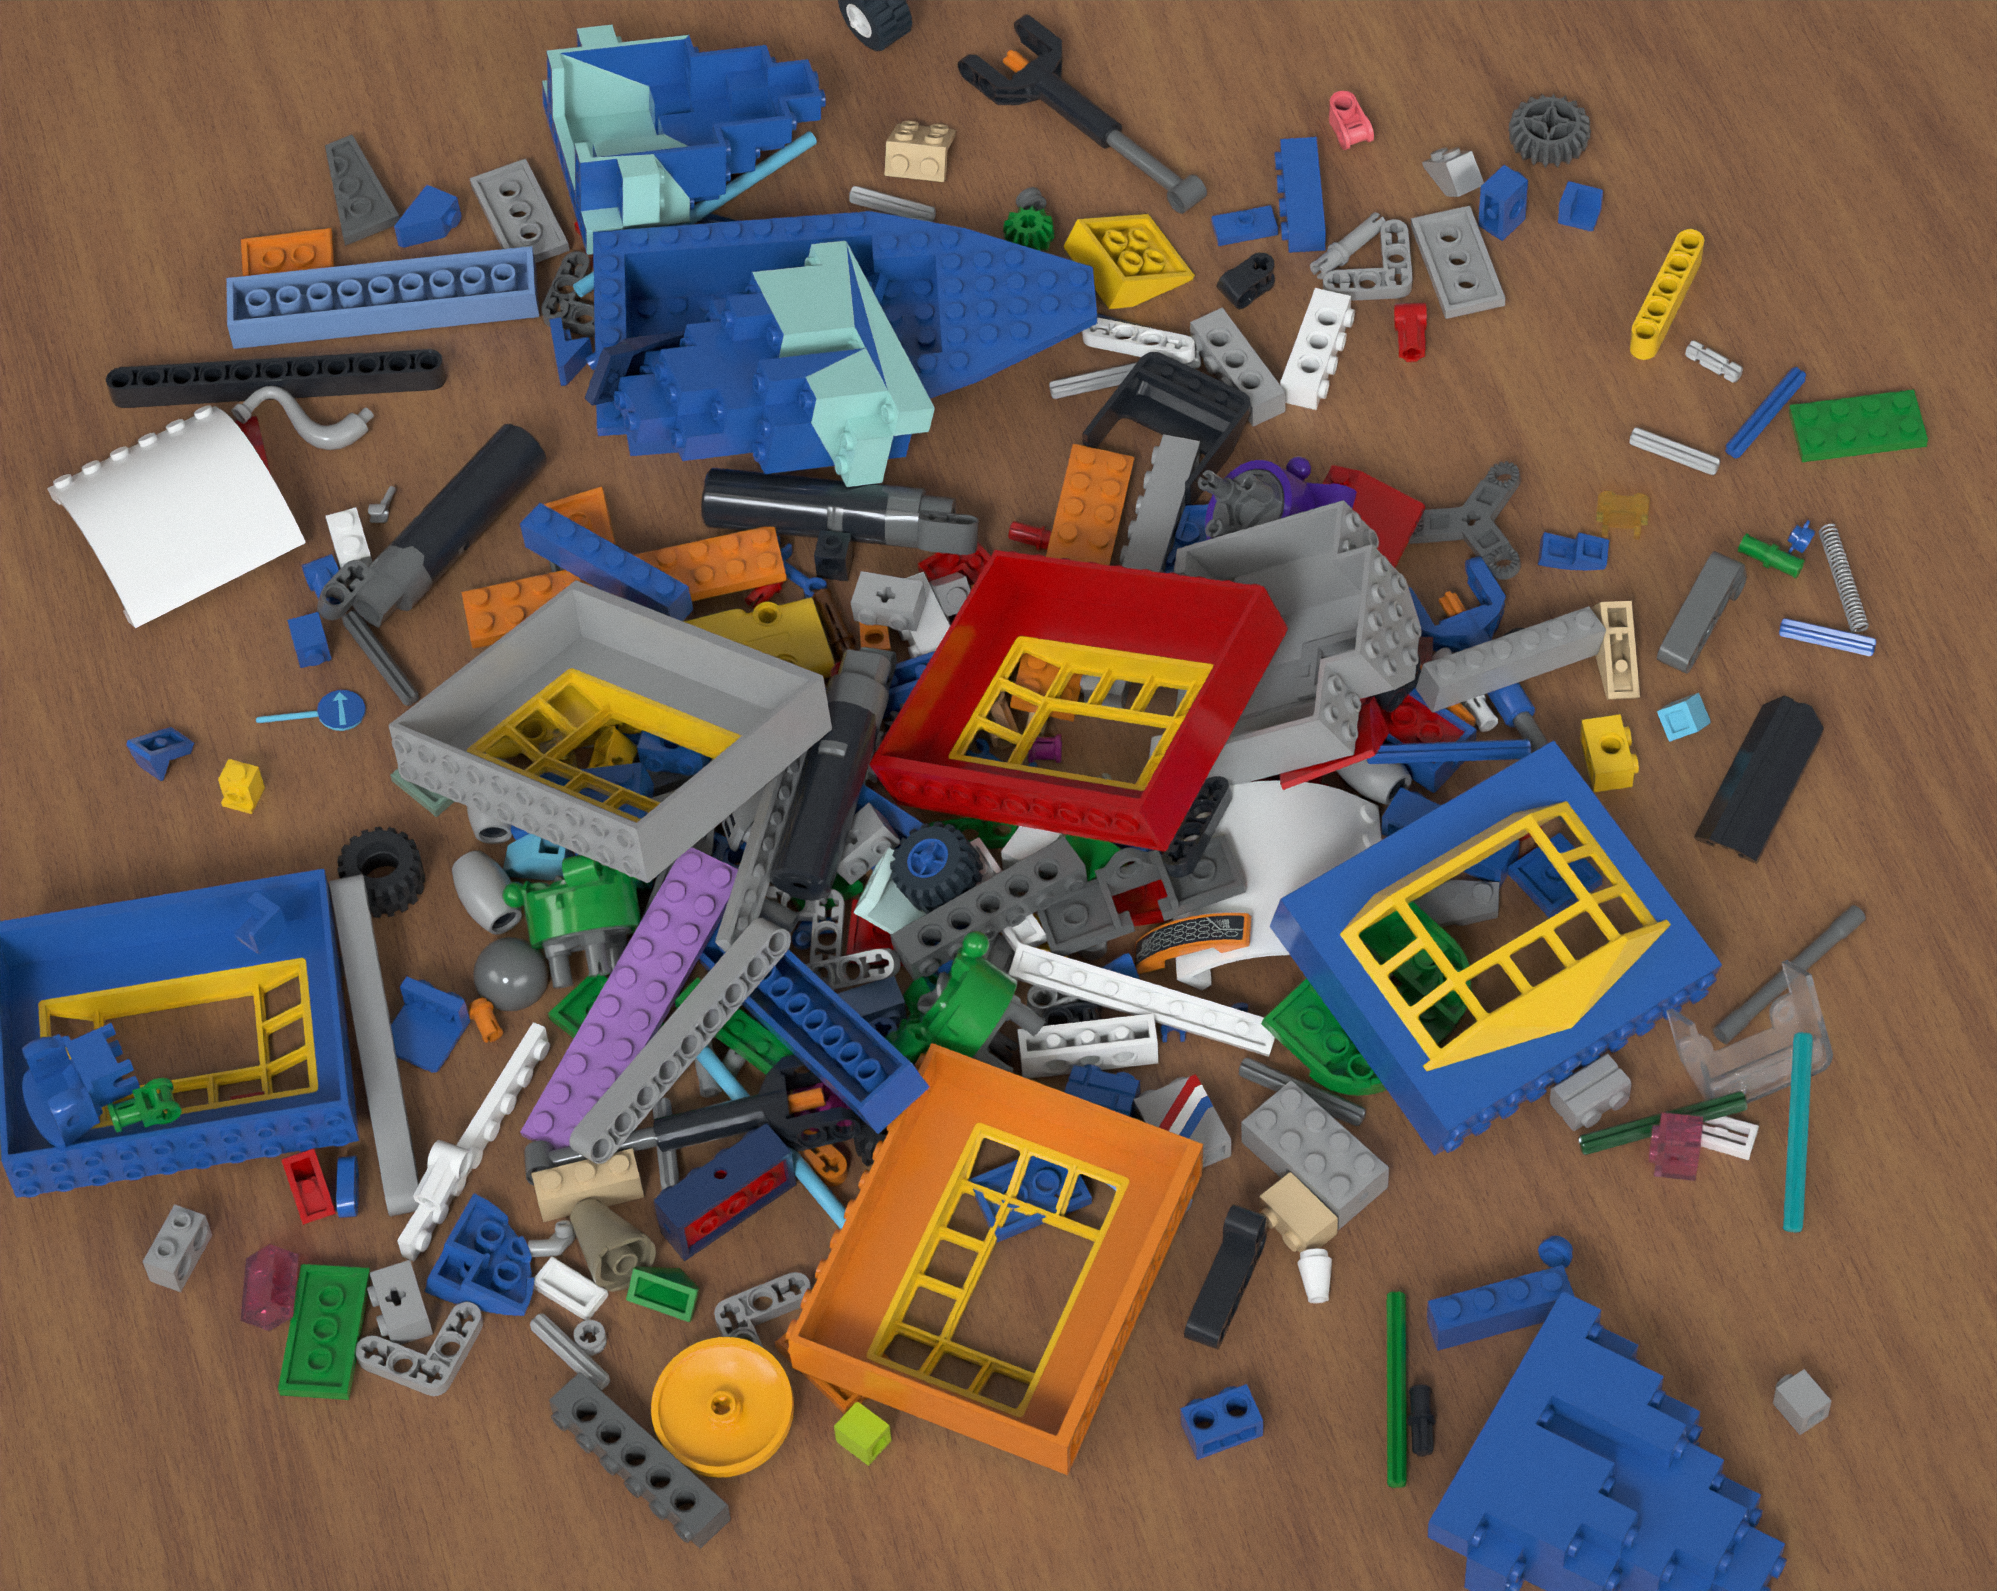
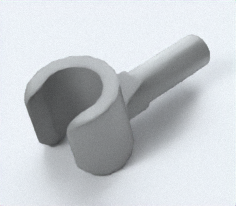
M390 486L380 504H369L368 514L371 515L370 523H385L388 521V507L396 492L395 487Z

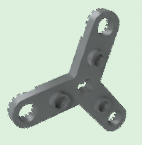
M1505 461V463L1499 462L1500 464L1498 465L1497 463L1494 464V467L1490 468L1484 480L1480 481L1462 507L1424 510L1408 544L1464 540L1474 554L1484 560L1494 578L1505 580L1514 577L1521 568L1519 555L1509 544L1508 539L1494 521L1520 485L1521 478L1517 466L1512 462L1509 464L1508 461ZM1503 474L1511 475V480L1508 479V482L1504 480V483L1501 480L1499 482L1497 478ZM1476 519L1473 526H1468L1470 520ZM1507 559L1512 561L1509 564L1510 566L1506 565V568L1504 566L1502 568L1501 566L1497 567L1496 565L1501 560Z

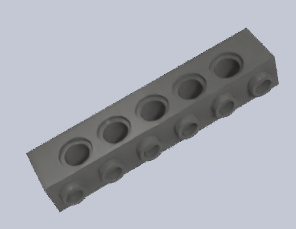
M1062 837L891 934L893 950L899 955L900 961L914 981L922 976H930L940 966L956 958L957 950L959 947H962L964 937L971 931H980L991 941L1003 929L1015 927L1021 924L1028 915L1038 910L1049 908L1057 899L1066 894H1073L1079 891L1087 883L1085 864L1066 838ZM1047 876H1054V877H1055V878H1053V879H1051V880H1044V879H1043L1044 877H1047ZM1019 892L1026 893L1024 896H1014L1016 893ZM988 909H997V911L993 913L985 912ZM961 925L968 926L966 929L963 930L956 929L958 926ZM930 942H940L935 946H927Z
M581 1372L549 1400L553 1413L551 1419L556 1426L564 1432L567 1429L576 1436L577 1444L588 1454L593 1451L600 1458L599 1462L610 1475L614 1476L617 1473L624 1479V1485L628 1491L636 1498L642 1496L650 1503L648 1505L650 1510L660 1520L663 1521L667 1518L674 1525L673 1529L684 1542L689 1543L692 1541L701 1549L731 1520L727 1503ZM586 1415H595V1418L590 1421H581ZM610 1437L620 1438L615 1443L605 1442ZM635 1459L645 1460L640 1465H630V1462ZM660 1481L670 1482L663 1488L654 1487ZM685 1503L694 1504L689 1510L678 1509Z

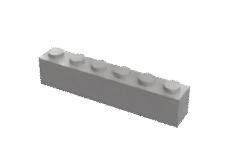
M1588 606L1427 662L1422 666L1416 690L1433 713L1597 655L1606 629Z

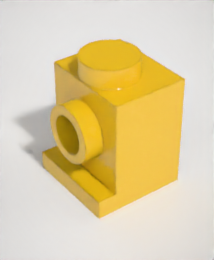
M228 759L218 779L224 797L221 804L223 807L253 814L265 789L259 767Z

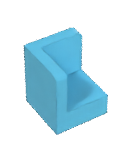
M1699 692L1673 701L1657 711L1669 742L1698 732L1711 723Z

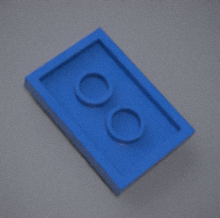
M1032 1156L1017 1199L1055 1214L1057 1211L1055 1208L1059 1199L1054 1197V1195L1060 1196L1068 1169ZM1018 1160L969 1179V1182L1004 1195L1008 1190ZM1081 1175L1078 1177L1066 1214L1092 1204V1197ZM973 1189L975 1192L974 1197L989 1228H993L1000 1205L987 1201L982 1192ZM1008 1204V1207L1013 1208V1210L1009 1213L1002 1228L998 1226L995 1232L997 1243L1044 1224L1042 1219L1046 1216L1039 1213L1027 1216L1014 1211V1208H1019L1020 1206Z

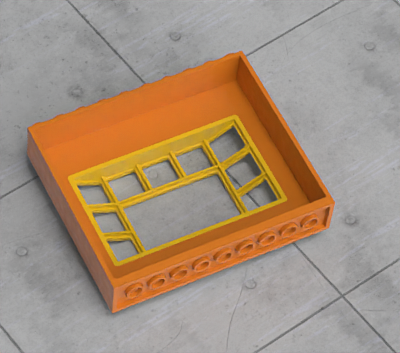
M931 1043L927 1053H921L915 1066L930 1088L887 1126V1131L889 1132L885 1140L878 1141L872 1157L875 1161L870 1171L866 1169L860 1178L858 1185L860 1192L856 1200L851 1199L844 1213L846 1221L842 1229H836L831 1238L829 1247L832 1250L827 1260L822 1259L815 1273L817 1281L813 1289L808 1288L802 1298L800 1308L803 1310L798 1320L793 1319L787 1329L786 1339L789 1341L788 1353L791 1355L792 1368L1068 1475L1201 1179L1203 1144ZM984 1138L1020 1151L1008 1190L1004 1195L969 1182ZM1032 1156L1068 1169V1174L1055 1208L1057 1210L1055 1214L1017 1199ZM1080 1174L1116 1187L1113 1202L1100 1230L1065 1217ZM973 1189L982 1192L987 1201L1000 1205L995 1217L996 1222L993 1228L990 1227L983 1241L947 1228L962 1194L967 1193L975 1196ZM1008 1204L1020 1206L1019 1208H1014V1211L1027 1216L1036 1213L1046 1216L1042 1219V1222L1095 1242L1035 1373L951 1341L997 1242L995 1232L998 1226L1000 1228L1004 1226L1009 1213L1013 1210V1208L1008 1207ZM941 1240L949 1241L978 1253L962 1288L925 1275ZM919 1287L956 1300L947 1322L938 1336L902 1322ZM899 1334L933 1347V1350L919 1370L916 1371L881 1357L895 1335ZM945 1353L982 1366L968 1389L965 1390L930 1376ZM993 1372H998L1029 1384L1028 1390L1018 1408L1014 1409L979 1395Z

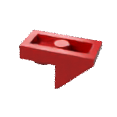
M315 1149L282 1158L281 1161L302 1224L304 1225L336 1214Z

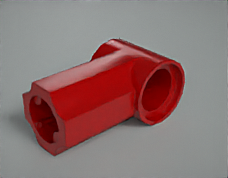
M1395 303L1394 326L1395 331H1398L1399 358H1403L1406 362H1417L1420 358L1425 357L1426 303Z

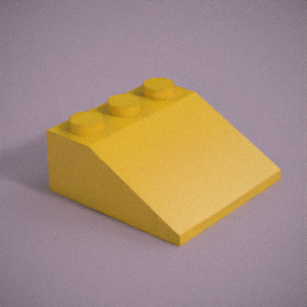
M1149 214L1077 219L1063 246L1073 261L1093 267L1095 291L1109 309L1134 307L1193 280L1195 276Z

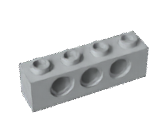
M1223 308L1190 322L1189 337L1194 340L1195 350L1203 358L1204 365L1209 374H1215L1219 381L1249 396L1251 411L1248 421L1252 426H1256L1285 412L1286 392Z

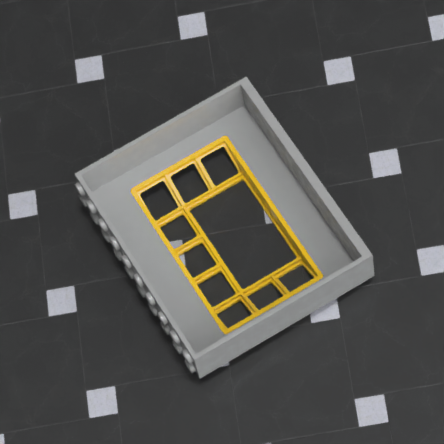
M577 580L388 725L398 763V771L404 780L646 883L654 879L832 730L823 675ZM569 686L577 689L599 709L598 712L578 728L548 704V702ZM536 712H541L566 735L563 740L545 754L540 752L515 730ZM610 719L619 720L714 759L661 803L559 761ZM503 738H507L534 763L523 770L484 753ZM549 771L570 781L566 785L561 786L539 776ZM587 787L607 795L609 798L602 803L578 792ZM623 804H628L648 812V814L640 819L618 810V808Z

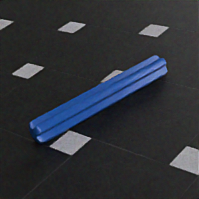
M1798 367L1791 368L1726 444L1725 452L1728 455L1737 459L1746 451L1805 382L1806 373L1803 370H1800Z

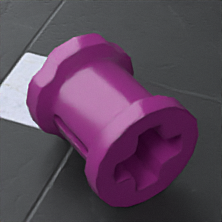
M1056 734L1055 737H1037L1028 752V763H1032L1035 760H1055L1056 763H1061L1062 734Z

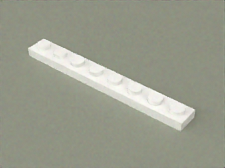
M1018 943L1008 974L1016 980L1134 1016L1153 1013L1154 1021L1268 1057L1275 1039L1261 1025L1263 1017Z
M532 1023L456 1145L472 1152V1162L466 1176L462 1180H457L442 1210L434 1212L425 1209L420 1204L397 1241L402 1257L414 1262L419 1253L424 1252L428 1248L432 1232L437 1224H442L446 1219L450 1203L455 1196H459L462 1193L466 1184V1177L471 1169H476L480 1164L483 1150L489 1141L492 1142L496 1138L500 1129V1123L505 1114L509 1115L513 1111L517 1095L522 1087L525 1088L529 1085L536 1064L547 1056L550 1043L548 1042L544 1026Z

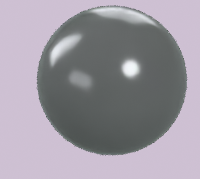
M506 937L495 940L481 951L474 965L473 979L479 996L492 1002L495 1009L519 1011L533 1005L542 997L548 985L549 970L542 952L539 949L531 948L529 941L517 937Z

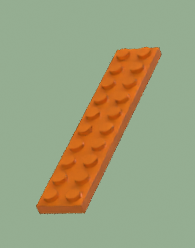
M1078 444L1072 445L1046 557L1068 558L1073 561H1092L1102 565H1110L1135 457ZM1024 653L1021 657L1015 684L1045 696L1060 668L1028 653ZM1074 673L1071 676L1059 699L1078 702L1081 691L1080 681L1083 674ZM1012 695L1010 708L1031 713L1036 712L1038 706ZM1052 711L1049 717L1074 722L1075 714Z
M764 526L634 555L687 585L691 601L787 581L775 527ZM566 570L461 592L472 648L493 645L575 580L592 587L594 586Z

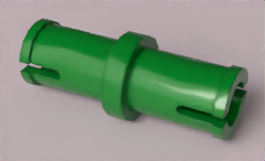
M1747 533L1744 535L1737 551L1762 562V566L1767 569L1773 567L1792 576L1794 579H1797L1805 563V560L1780 550L1779 545L1773 543L1771 546Z

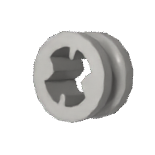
M585 1320L578 1324L574 1330L575 1343L588 1356L599 1354L604 1350L607 1338L604 1327L600 1322ZM592 1332V1335L596 1337V1341L589 1343L588 1339L585 1341L584 1335Z

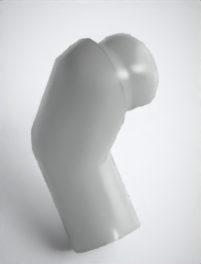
M561 1220L556 1223L555 1233L549 1239L529 1240L528 1247L531 1257L561 1255L575 1240L576 1234L572 1223L568 1220Z

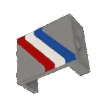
M1196 1074L1187 1078H1177L1163 1088L1145 1091L1138 1098L1133 1099L1135 1119L1143 1120L1145 1123L1202 1143L1203 1168L1231 1156V1138Z

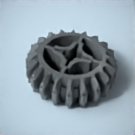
M1541 93L1539 99L1530 96L1527 103L1520 102L1518 109L1514 110L1508 129L1510 144L1513 145L1515 153H1521L1522 160L1531 158L1533 166L1541 162L1545 168L1549 163H1554L1558 168L1562 161L1569 165L1572 158L1579 159L1581 151L1586 150L1591 135L1589 116H1586L1585 109L1578 108L1577 101L1568 102L1566 95L1559 99L1556 98L1554 93L1551 97H1545Z

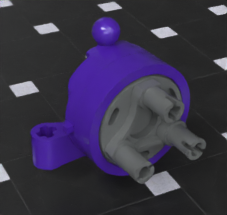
M1300 456L1290 459L1286 465V470L1269 461L1255 460L1238 466L1224 479L1210 470L1203 472V475L1208 478L1207 480L1201 476L1198 479L1199 488L1212 494L1205 518L1207 540L1343 500L1353 509L1357 491L1340 484H1318L1304 481L1311 473V465L1306 458Z

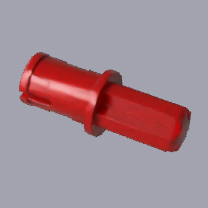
M1014 521L1010 525L1008 538L1036 546V550L1041 548L1048 549L1052 531L1046 530V526L1039 528Z

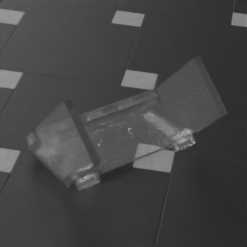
M1789 960L1781 962L1790 993L1777 998L1772 1003L1769 1011L1772 1027L1715 1052L1710 1040L1698 1034L1694 1022L1673 1008L1666 1010L1679 1058L1705 1100L1742 1091L1748 1104L1791 1086L1793 1038L1798 1032L1810 1033L1813 1036L1811 1077L1825 1071L1830 1066L1833 1052L1813 978L1809 972Z

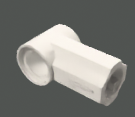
M437 1140L429 1153L428 1168L413 1195L414 1200L425 1209L434 1212L442 1210L457 1180H462L468 1173L472 1162V1152L445 1141Z

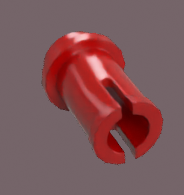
M784 582L754 588L745 597L746 604L749 606L759 598L752 607V609H755L758 604L768 602L775 593L782 591L781 586Z

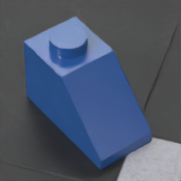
M426 185L394 226L398 246L405 248L445 238L452 228L457 227L461 220L458 198Z

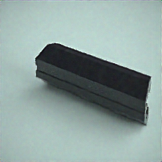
M1787 696L1779 697L1762 705L1694 836L1695 840L1712 847L1716 843L1720 844L1725 849L1735 850L1740 858L1755 864L1759 862L1821 740L1824 727L1812 706L1798 703Z

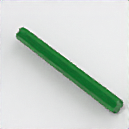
M1391 1291L1387 1294L1386 1299L1387 1485L1391 1488H1404L1407 1481L1406 1295L1401 1291Z

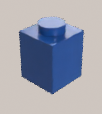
M319 612L287 620L300 668L317 666L322 662L332 660Z

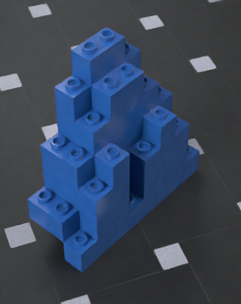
M1562 1291L1429 1520L1428 1538L1467 1557L1464 1588L1470 1591H1520L1524 1580L1545 1591H1771V1588L1767 1586L1772 1577L1777 1579L1780 1577L1787 1559L1782 1557L1785 1543L1755 1529L1763 1513V1510L1759 1509L1761 1494L1726 1478V1475L1722 1473L1724 1459L1699 1447L1700 1443L1697 1441L1703 1429L1702 1426L1698 1425L1701 1411L1666 1395V1392L1662 1390L1664 1376L1640 1365V1360L1636 1359L1638 1344L1603 1328L1604 1325L1600 1324L1601 1309Z

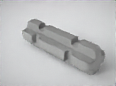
M1696 340L1690 342L1686 348V357L1695 362L1700 360L1699 364L1720 376L1722 373L1725 374L1724 378L1733 383L1737 382L1742 376L1743 367L1733 361L1729 363L1730 359L1708 347L1704 349L1705 345Z

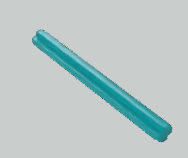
M1803 1032L1796 1033L1793 1038L1783 1229L1793 1233L1802 1231L1804 1220L1813 1048L1812 1034Z

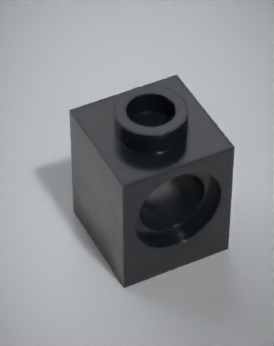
M820 530L814 553L816 576L822 579L848 582L854 558L851 533Z

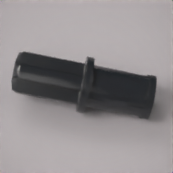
M1415 1385L1409 1390L1411 1415L1408 1417L1407 1422L1411 1426L1412 1452L1417 1454L1418 1457H1424L1433 1453L1432 1426L1436 1424V1417L1432 1415V1388L1427 1385Z

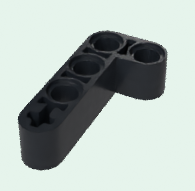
M1235 1204L1230 1207L1223 1226V1242L1188 1318L1184 1338L1217 1350L1220 1348L1262 1254L1267 1238L1266 1215Z

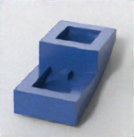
M1544 532L1540 539L1538 565L1566 570L1605 569L1607 566L1609 540L1583 533H1578L1575 539Z

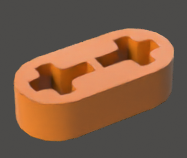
M804 1130L802 1133L810 1135L815 1134L817 1132ZM831 1144L815 1148L817 1155L810 1149L799 1152L826 1186H838L847 1179L846 1159ZM824 1162H826L830 1167H836L838 1165V1172L835 1173L832 1170L826 1172V1166Z

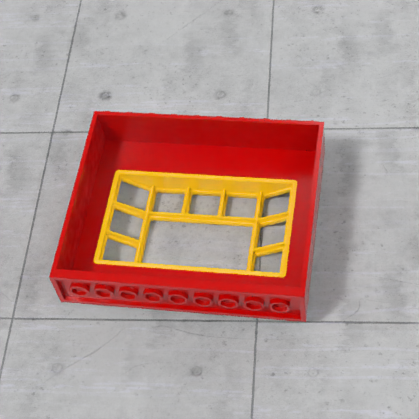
M994 550L869 765L898 805L1166 852L1288 631V627L1268 595L1267 590L1259 584H1242L1230 580L1206 579L1202 576H1183L1173 572L1161 573L1149 569L1125 568L1121 565H1102L1092 561L1080 562L1068 558L1045 557L1040 554L1029 555L1016 551ZM1024 653H1028L1060 668L1045 696L1008 680ZM1074 673L1101 677L1087 703L1059 699ZM1115 680L1144 684L1130 710L1102 706ZM1159 686L1187 690L1173 717L1144 712ZM1002 691H1006L1038 706L1023 735L986 718ZM1052 711L1166 728L1136 784L1021 765ZM981 729L1016 745L1007 762L965 756Z

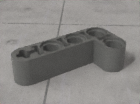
M1712 552L1660 646L1657 654L1658 661L1686 674L1690 672L1728 601H1736L1745 586L1747 574L1743 563L1719 552Z

